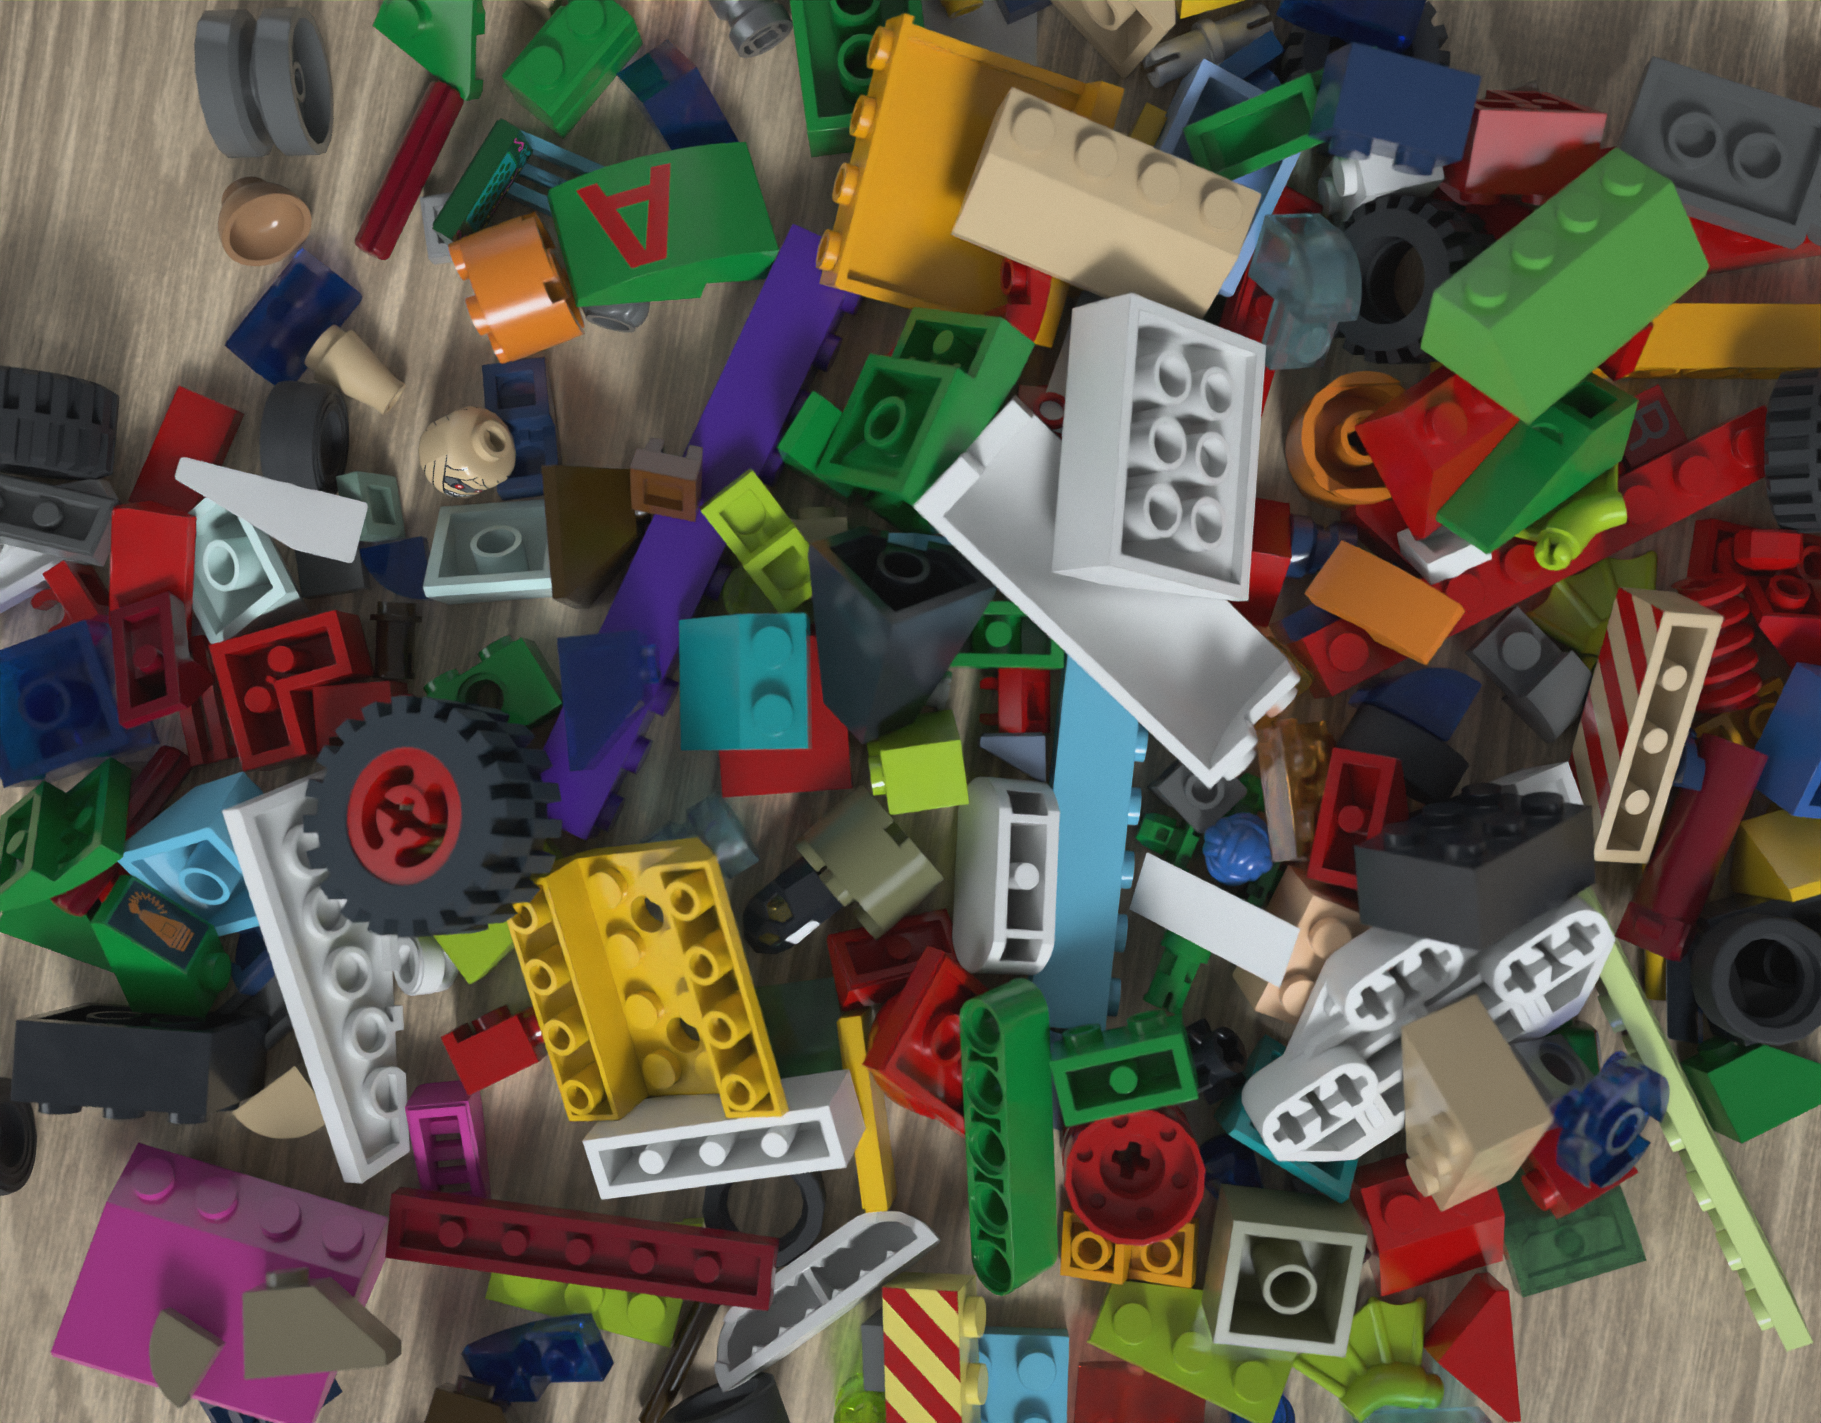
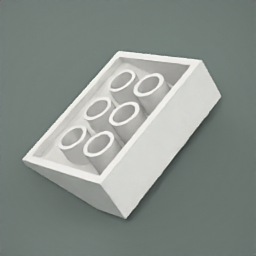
M1133 293L1073 308L1051 572L1098 584L1231 601H1248L1266 355L1265 344Z

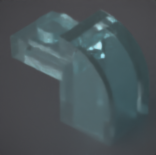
M1319 213L1265 215L1248 272V276L1274 298L1261 342L1266 345L1265 366L1269 370L1324 367L1337 323L1357 321L1361 305L1362 282L1355 250L1346 235Z

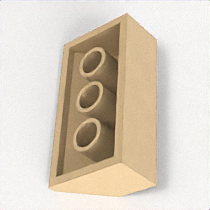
M1012 87L996 110L951 235L1106 299L1133 293L1202 320L1239 257L1262 194Z

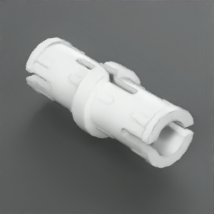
M1259 2L1253 4L1248 9L1216 22L1205 18L1195 22L1190 32L1157 44L1143 60L1144 69L1166 60L1169 62L1155 68L1156 71L1147 75L1148 80L1152 86L1159 88L1169 81L1187 75L1203 58L1218 65L1269 30H1272L1274 33L1272 21L1251 30L1247 29L1259 24L1260 19L1268 17L1270 15L1268 9Z

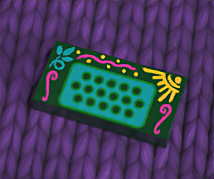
M502 118L495 122L432 224V229L447 245L460 240L462 237L484 230L533 153L532 147L519 128Z

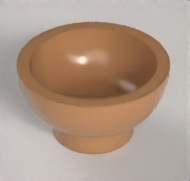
M250 176L240 178L231 183L222 195V208L218 216L219 239L226 254L237 263L246 266H265L279 262L297 250L304 243L310 232L312 219L308 207L297 194L282 185Z

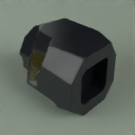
M803 856L749 900L743 912L744 939L755 953L778 954L792 948L844 906L819 878L822 872L820 870L817 872Z

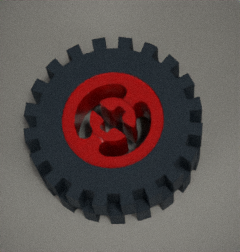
M408 695L391 697L392 704L374 702L362 708L361 711L365 721L346 719L335 730L344 742L342 747L324 745L316 759V762L327 768L324 779L309 778L305 796L318 799L317 815H303V833L318 834L320 846L306 851L311 869H328L330 876L319 884V887L328 900L348 899L339 913L352 923L369 922L367 931L381 936L398 935V938L467 934L488 930V924L506 922L517 914L512 903L530 902L541 888L530 879L531 874L550 873L556 858L555 855L543 851L545 838H561L562 819H548L547 804L562 800L559 783L542 782L540 773L551 768L553 765L545 750L525 748L535 736L524 725L507 723L511 715L496 708L481 707V704ZM400 805L414 806L413 810L400 809ZM433 824H448L447 829L432 828Z

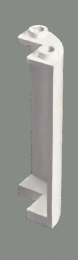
M1015 395L989 422L973 444L931 485L914 505V508L1209 789L1222 777L1228 781L1232 780L1255 757L1256 751L1253 747L1257 744L1258 738L1253 725L1264 714L1269 718L1278 715L1297 695L1298 690L1294 686L1301 677L1295 665L1228 600L1098 584L1051 572L1062 439Z

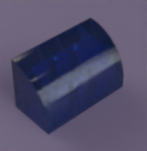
M1439 667L1384 675L1371 680L1356 691L1348 701V704L1356 709L1361 704L1382 708L1410 721L1443 742H1448L1483 684L1456 670Z

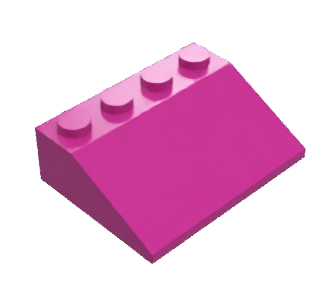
M138 1142L106 1201L50 1353L53 1357L159 1388L150 1366V1338L160 1312L171 1307L226 1342L191 1398L273 1423H316L337 1371L245 1379L243 1292L266 1283V1272L308 1267L309 1279L332 1277L365 1307L386 1260L388 1217Z

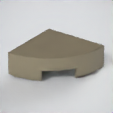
M171 1307L162 1310L155 1322L150 1338L149 1358L152 1374L158 1387L172 1404L181 1408L188 1404L226 1342Z

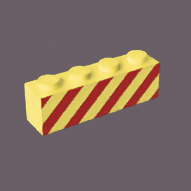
M901 1272L882 1287L886 1423H981L980 1405H983L987 1398L988 1370L985 1363H979L978 1338L983 1336L985 1330L986 1305L984 1298L977 1296L976 1275Z

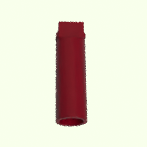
M1707 733L1702 734L1697 746V756L1705 759L1706 767L1702 788L1700 791L1679 788L1652 850L1648 864H1646L1634 895L1628 903L1614 936L1668 960L1681 962L1692 944L1698 930L1696 923L1768 759V756L1758 751Z

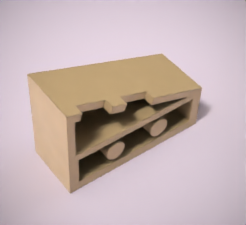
M1473 994L1401 1027L1406 1150L1410 1157L1406 1160V1165L1410 1177L1419 1192L1425 1197L1432 1195L1441 1212L1511 1180L1554 1119L1477 994Z

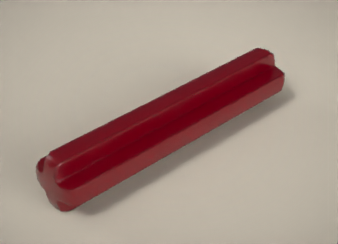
M437 80L429 83L354 239L355 245L361 251L376 259L385 261L390 258L464 104V99L460 97V92L452 86Z
M167 745L161 746L130 786L125 841L160 814L193 769L190 765L189 756L183 751ZM116 862L89 881L52 897L50 900L64 912L82 917L88 912L121 865Z

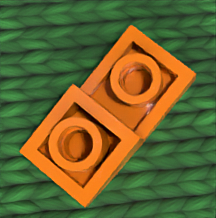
M1343 540L1305 592L1306 596L1315 606L1364 628L1374 641L1426 666L1465 612L1460 604L1418 578Z

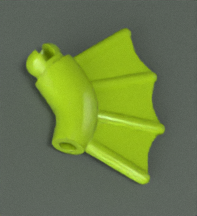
M1618 463L1515 535V537L1538 543L1534 549V556L1542 567L1549 570L1566 568L1571 560L1575 559L1596 534L1627 522L1624 499L1622 494L1618 492Z
M1650 550L1645 555L1632 560L1606 557L1593 564L1588 570L1580 574L1571 575L1553 584L1544 603L1532 612H1526L1525 614L1546 635L1579 653L1578 657L1594 675L1618 587L1656 590L1658 555L1655 551Z
M1375 1296L1370 1297L1368 1302L1353 1314L1346 1357L1299 1353L1296 1355L1292 1365L1296 1370L1338 1397L1339 1403L1359 1423H1362L1375 1410L1385 1405L1409 1409H1418L1421 1405L1427 1409H1435L1441 1404L1444 1396V1383L1441 1377L1433 1372L1426 1373L1425 1369L1421 1366L1427 1314V1301L1423 1297H1418L1414 1301L1402 1304H1389L1380 1301Z

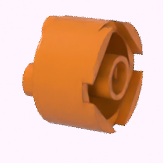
M537 211L515 217L448 244L449 253L458 274L463 281L470 279L475 295L465 298L473 324L481 336L488 334L492 348L501 364L517 361L585 334L582 329L585 327L580 307H576L568 274L565 268L561 269L552 251L556 249V246Z
M1375 371L1348 373L1324 386L1299 408L1288 429L1285 453L1291 476L1304 498L1329 509L1345 511L1354 505L1374 504L1392 497L1367 450L1358 454L1357 448L1349 445L1347 436L1354 432L1355 441L1362 442L1354 426L1406 391L1404 387L1399 385L1400 381L1388 374Z

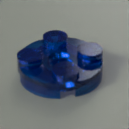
M1616 1051L1609 1056L1603 1064L1600 1073L1593 1078L1582 1092L1576 1089L1568 1092L1557 1105L1553 1116L1554 1123L1562 1128L1557 1143L1556 1163L1561 1170L1589 1188V1180L1603 1188L1610 1186L1627 1174L1641 1159L1651 1144L1650 1141L1640 1135L1646 1127L1649 1117L1660 1123L1663 1121L1670 1093L1666 1077L1625 1052Z

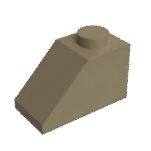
M308 1267L266 1272V1283L243 1292L245 1379L384 1367L402 1354L400 1338L332 1277L309 1279Z

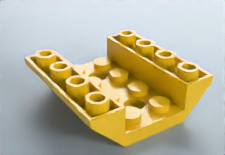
M697 837L590 849L554 861L550 873L531 874L530 879L541 889L530 902L512 903L517 914L507 920V924L569 1121L621 1120L648 1096L719 1094L726 1118L783 1117L789 1111L716 855ZM645 897L660 906L664 922H660L649 913L645 904ZM680 1018L688 1025L696 1028L699 1034V1041L690 1038L684 1032Z

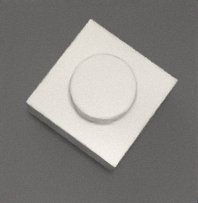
M1445 526L1440 527L1425 539L1415 541L1409 528L1397 533L1401 554L1430 585L1444 579L1456 577L1465 570L1492 559L1491 553L1486 555Z

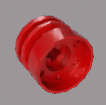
M1177 1103L1067 1127L1064 1124L1061 1157L1064 1168L1065 1188L1073 1211L1091 1232L1115 1244L1146 1246L1171 1238L1191 1221L1203 1198L1205 1167L1186 1114ZM1129 1142H1137L1140 1153L1132 1152L1128 1161L1119 1160L1117 1150L1125 1151Z

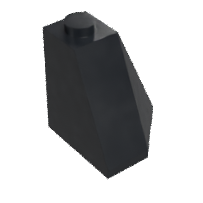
M860 526L812 542L809 545L808 562L823 703L862 744L914 723L995 595L997 586L955 546L928 540L925 551L887 542L890 531L868 526Z

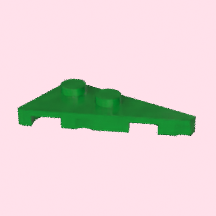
M384 0L372 26L441 82L459 91L462 99L470 101L480 98L483 92V79L476 78L475 71L477 35L485 34L486 12L482 5V0Z

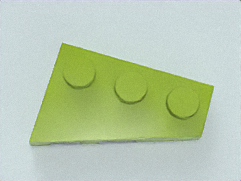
M703 1217L685 1218L682 1222H670L704 1227ZM497 1273L491 1274L485 1299L668 1348L671 1347L684 1302V1299Z
M1125 1281L1123 1285L1109 1284L1086 1341L1087 1343L1253 1423H1272L1297 1352L1213 1343L1201 1302L1203 1290Z

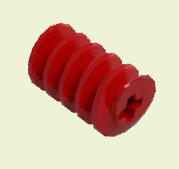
M1703 574L1674 582L1670 586L1677 589V593L1723 616L1695 712L1718 714L1743 710L1760 703L1762 697L1755 695V693L1762 687V679L1759 673L1750 670L1758 662V654L1754 648L1746 645L1754 637V629L1751 624L1741 621L1751 611L1750 604L1747 599L1735 596L1746 587V579L1743 574Z

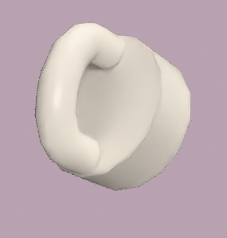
M434 936L407 937L397 940L401 970L394 971V976L398 986L405 994L410 996L432 994L447 990L453 985L458 975V969Z

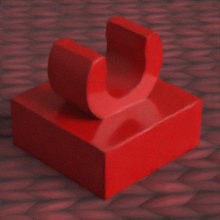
M63 560L42 573L51 589L38 592L32 598L30 604L34 609L47 611L56 604L61 603L65 612L63 620L48 630L51 637L71 638L79 634L82 629L106 632L110 629L108 624L109 592L93 566Z
M998 668V677H987L979 681V689L998 691V711L996 713L979 714V721L989 726H999V733H1051L1050 670Z

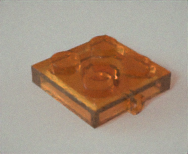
M1297 718L1271 721L1273 728L1255 730L1258 738L1257 749L1272 862H1306L1311 857L1333 747L1336 748V741L1332 734L1327 733L1326 720L1298 724Z

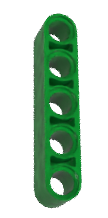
M1016 978L968 1000L963 1004L959 1018L971 1258L978 1279L986 1289L999 1296L1013 1292L1053 1267L1058 1255L1052 1077L1049 1064L1051 1056L1049 1011L1043 993L1033 982L1025 978Z

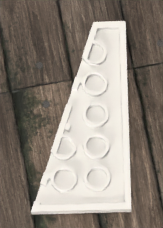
M327 768L227 808L222 813L343 1180L346 1183H363L410 1152L409 1127L405 1111L407 1103L406 1073L397 1068L395 1031L404 1030L403 1005L394 1006L392 971L401 970L397 941L399 938L398 935L381 936L367 931L369 922L352 923L339 913L348 899L328 900L319 887V884L330 876L328 869H311L306 851L320 846L318 834L303 833V815H317L318 799L306 797L305 793L309 778L324 779Z

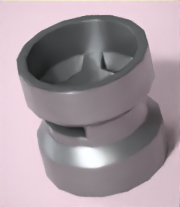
M708 0L716 16L721 20L728 21L731 28L729 33L730 41L738 55L742 58L755 57L769 51L781 43L793 28V22L784 6L773 0Z

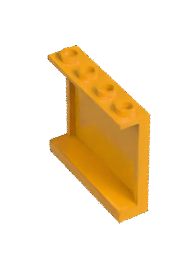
M902 14L886 20L885 28L879 26L869 46L867 67L874 69L867 96L861 95L858 98L852 113L850 135L855 136L856 141L850 164L844 162L841 165L835 180L833 202L838 203L839 208L833 230H825L817 250L816 267L822 269L819 284L912 310L913 307L984 315V312L1007 304V296L1002 293L1000 287V268L1004 256L953 236L951 232L996 110L1013 87L1113 130L1125 89L1104 81L1084 83L913 25L914 17ZM1053 276L1046 311L1034 342L1035 345L1047 348L1053 347L1070 283Z

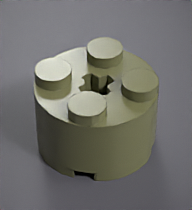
M862 784L846 795L793 842L797 850L817 872L825 865L828 867L819 878L842 905L846 906L848 904L851 906L856 901L860 904L852 913L877 941L936 890V887L945 880Z

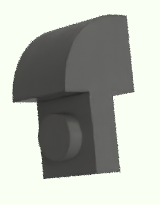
M1518 606L1509 608L1465 652L1505 693L1501 699L1545 743L1554 742L1583 713L1593 678L1592 673L1573 651L1563 652Z

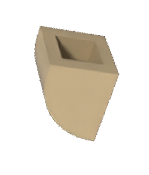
M304 1061L291 1068L232 1112L250 1130L275 1139L302 1137L325 1125Z

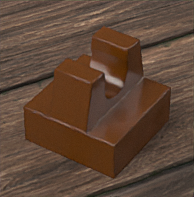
M651 437L644 449L636 448L630 466L632 510L696 522L702 499L703 447L690 445L686 457L665 454L664 440Z

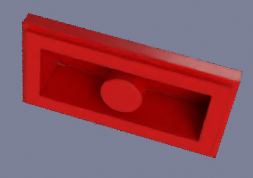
M152 500L120 504L113 507L108 618L110 628V611L171 591L184 602L188 640L191 639L196 516Z
M943 908L904 917L878 941L865 927L828 935L827 945L837 996L842 1011H851L886 1002L890 997L901 991L927 946L944 951L960 965L953 946V923L947 909Z

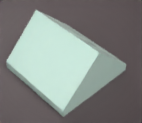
M206 497L188 513L197 518L192 608L210 644L275 627L309 612L272 536Z
M544 499L441 506L423 584L425 596L449 605L552 597Z

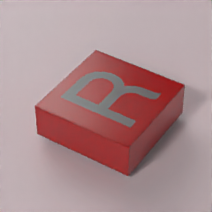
M1659 384L1633 396L1639 399L1621 460L1626 468L1625 471L1688 440Z

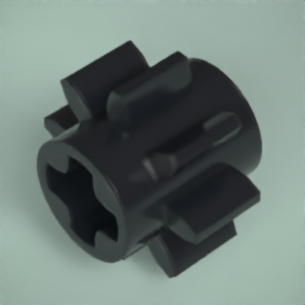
M1202 1018L1185 1027L1198 1076V1093L1203 1092L1205 1100L1209 1105L1233 1095V1088L1246 1081L1242 1072L1246 1069L1248 1062L1245 1046L1239 1036L1233 1030L1224 1026L1211 1031L1206 1018Z

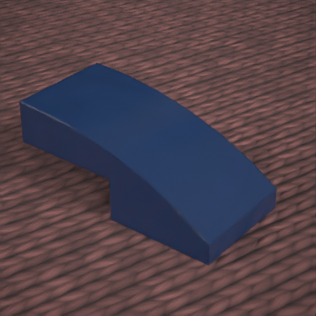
M538 357L514 362L509 361L504 364L482 365L485 408L495 413L507 425L514 438L516 449L514 469L504 482L497 485V492L503 501L544 496L541 466L563 465L547 361L545 357Z

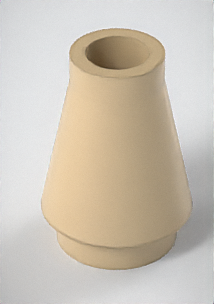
M332 325L315 342L305 359L304 364L315 372V381L337 387L343 394L373 407L382 415L387 414L392 409L406 388V385L390 372L353 329L345 332L337 325Z

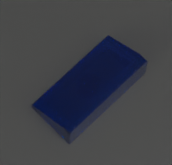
M302 247L228 338L224 346L254 372L274 386L281 381H298L308 368L304 364L305 359L315 342L332 325L335 324L341 327L361 302L362 295Z

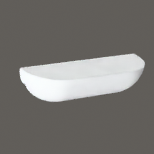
M894 1210L864 1213L843 1225L776 1273L773 1303L769 1311L732 1306L723 1319L724 1324L718 1339L717 1361L714 1362L716 1377L723 1393L747 1382L794 1351L881 1289L901 1272L906 1271L940 1243L941 1239L922 1220L910 1214Z

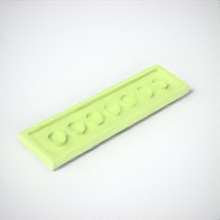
M1592 886L1578 893L1579 897L1607 920L1609 928L1615 936V932ZM1615 937L1616 941L1595 984L1601 1008L1614 1033L1626 1029L1629 1033L1621 1037L1629 1054L1627 1055L1629 1064L1644 1093L1653 1089L1657 1090L1651 1093L1650 1097L1658 1113L1656 1114L1658 1122L1673 1152L1678 1151L1687 1171L1685 1175L1702 1211H1708L1717 1231L1715 1236L1732 1271L1737 1270L1746 1290L1744 1292L1761 1330L1765 1331L1775 1327L1786 1351L1812 1344L1813 1340L1791 1286L1645 996L1618 938Z

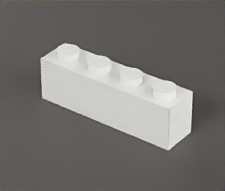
M849 1069L780 1079L789 1111L783 1117L726 1118L719 1094L669 1095L644 1099L621 1120L598 1121L584 1138L583 1144L601 1200L847 1167L866 1129Z

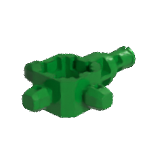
M1243 772L1237 779L1245 786L1246 795L1222 817H1229L1242 812L1251 813L1256 816L1258 811L1265 813L1271 795L1270 782ZM1155 812L1144 813L1134 837L1141 845L1160 855L1165 850L1169 851L1165 861L1189 872L1190 869L1186 867L1201 833L1196 832L1184 818L1180 826L1177 827L1175 826L1177 819ZM1270 826L1268 828L1271 835V843L1274 846V853L1271 857L1273 859V866L1270 871L1262 874L1258 880L1245 883L1243 890H1238L1236 897L1262 909L1268 893V900H1271L1288 867L1282 864L1280 869H1278L1285 853V848L1277 829ZM1166 929L1160 945L1165 947V950L1148 991L1144 994L1142 1000L1160 1009L1164 1007L1167 1012L1177 1015L1183 1011V1004L1200 963L1207 964L1212 952Z

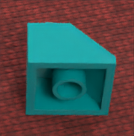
M806 613L735 614L679 620L681 751L812 749L810 618Z

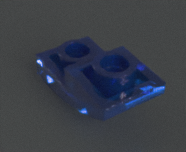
M591 1313L551 1317L511 1327L467 1344L461 1353L471 1375L474 1378L495 1384L496 1389L493 1396L509 1400L510 1402H538L550 1383L603 1382L614 1365L613 1358Z

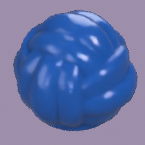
M1237 813L1229 817L1220 818L1215 825H1211L1206 829L1204 833L1205 843L1202 851L1205 855L1209 873L1219 883L1226 886H1238L1249 881L1254 882L1272 868L1273 859L1271 857L1274 853V846L1271 843L1270 831L1265 822L1258 816L1251 813Z

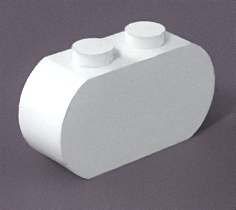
M977 777L967 786L969 804L959 805L952 931L955 954L960 965L969 973L1036 975L1046 966L1054 948L1060 820L1058 802L1053 790L1045 782Z

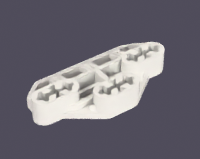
M1576 894L1481 952L1371 927L1327 958L1284 1054L1256 1072L1246 1082L1242 1090V1103L1247 1114L1278 1161H1340L1357 1159L1406 1127L1402 1026L1473 994H1477L1509 1047L1514 1043L1544 1037L1579 1014L1593 990L1616 941L1607 920ZM1392 966L1394 967L1392 970L1387 972L1389 968H1391Z

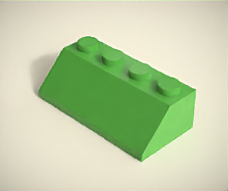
M1615 147L1434 291L1420 348L1529 425L1706 275L1709 264L1673 182Z

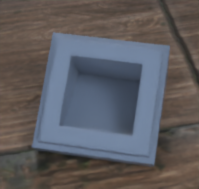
M982 733L981 737H978V747L1033 779L1046 782L1045 736H1042V733Z

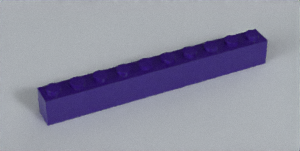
M794 223L785 238L682 457H686L690 445L703 447L701 505L749 468H752L763 484L771 487L775 486L785 466L777 447L811 393L808 391L818 370L828 373L842 344L843 338L835 334L845 313L855 316L864 300V296L819 284L822 269L816 267V256L822 237ZM700 509L696 522L654 514L543 748L553 766L540 773L542 782L559 783L562 800L547 804L548 819H562L563 830L584 840L597 838L600 830L609 833L614 827L625 803V798L618 795L628 771L635 775L638 774L650 752L653 740L645 737L655 714L662 717L667 714L677 695L680 683L672 678L679 665V620L701 618L709 600L713 599L719 602L731 581L734 567L728 565L727 562L732 550Z

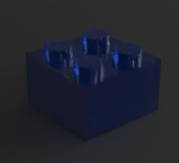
M85 619L0 650V778L4 788L36 787L43 780L52 783L99 766L110 756L114 759H119L160 744L153 721L129 729L119 724L112 630L108 623Z

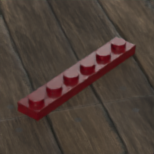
M399 1187L391 1193L385 1258L769 1311L774 1296L779 1237Z

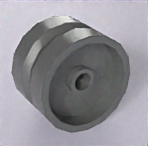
M264 8L258 21L247 9L205 10L198 21L195 36V75L201 108L208 130L217 148L228 158L267 156L270 154L274 144L286 156L320 155L326 153L332 139L334 122L333 89L323 38L314 17L307 8Z

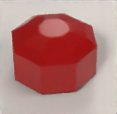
M1748 529L1739 530V533L1735 534L1734 560L1745 568L1755 571L1776 572L1794 568L1802 563L1803 536L1798 531Z

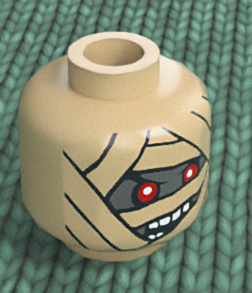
M465 406L429 424L420 437L418 447L420 465L428 481L440 492L453 498H469L504 482L513 471L516 460L514 438L507 425L495 413L484 407Z

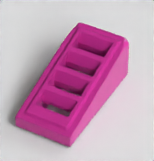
M461 1080L418 1085L406 1103L405 1111L420 1188L441 1192L440 1185L470 1182V1191L452 1193L492 1199L480 1091L468 1096ZM461 1134V1139L436 1141V1135ZM466 1160V1165L439 1167L438 1161Z

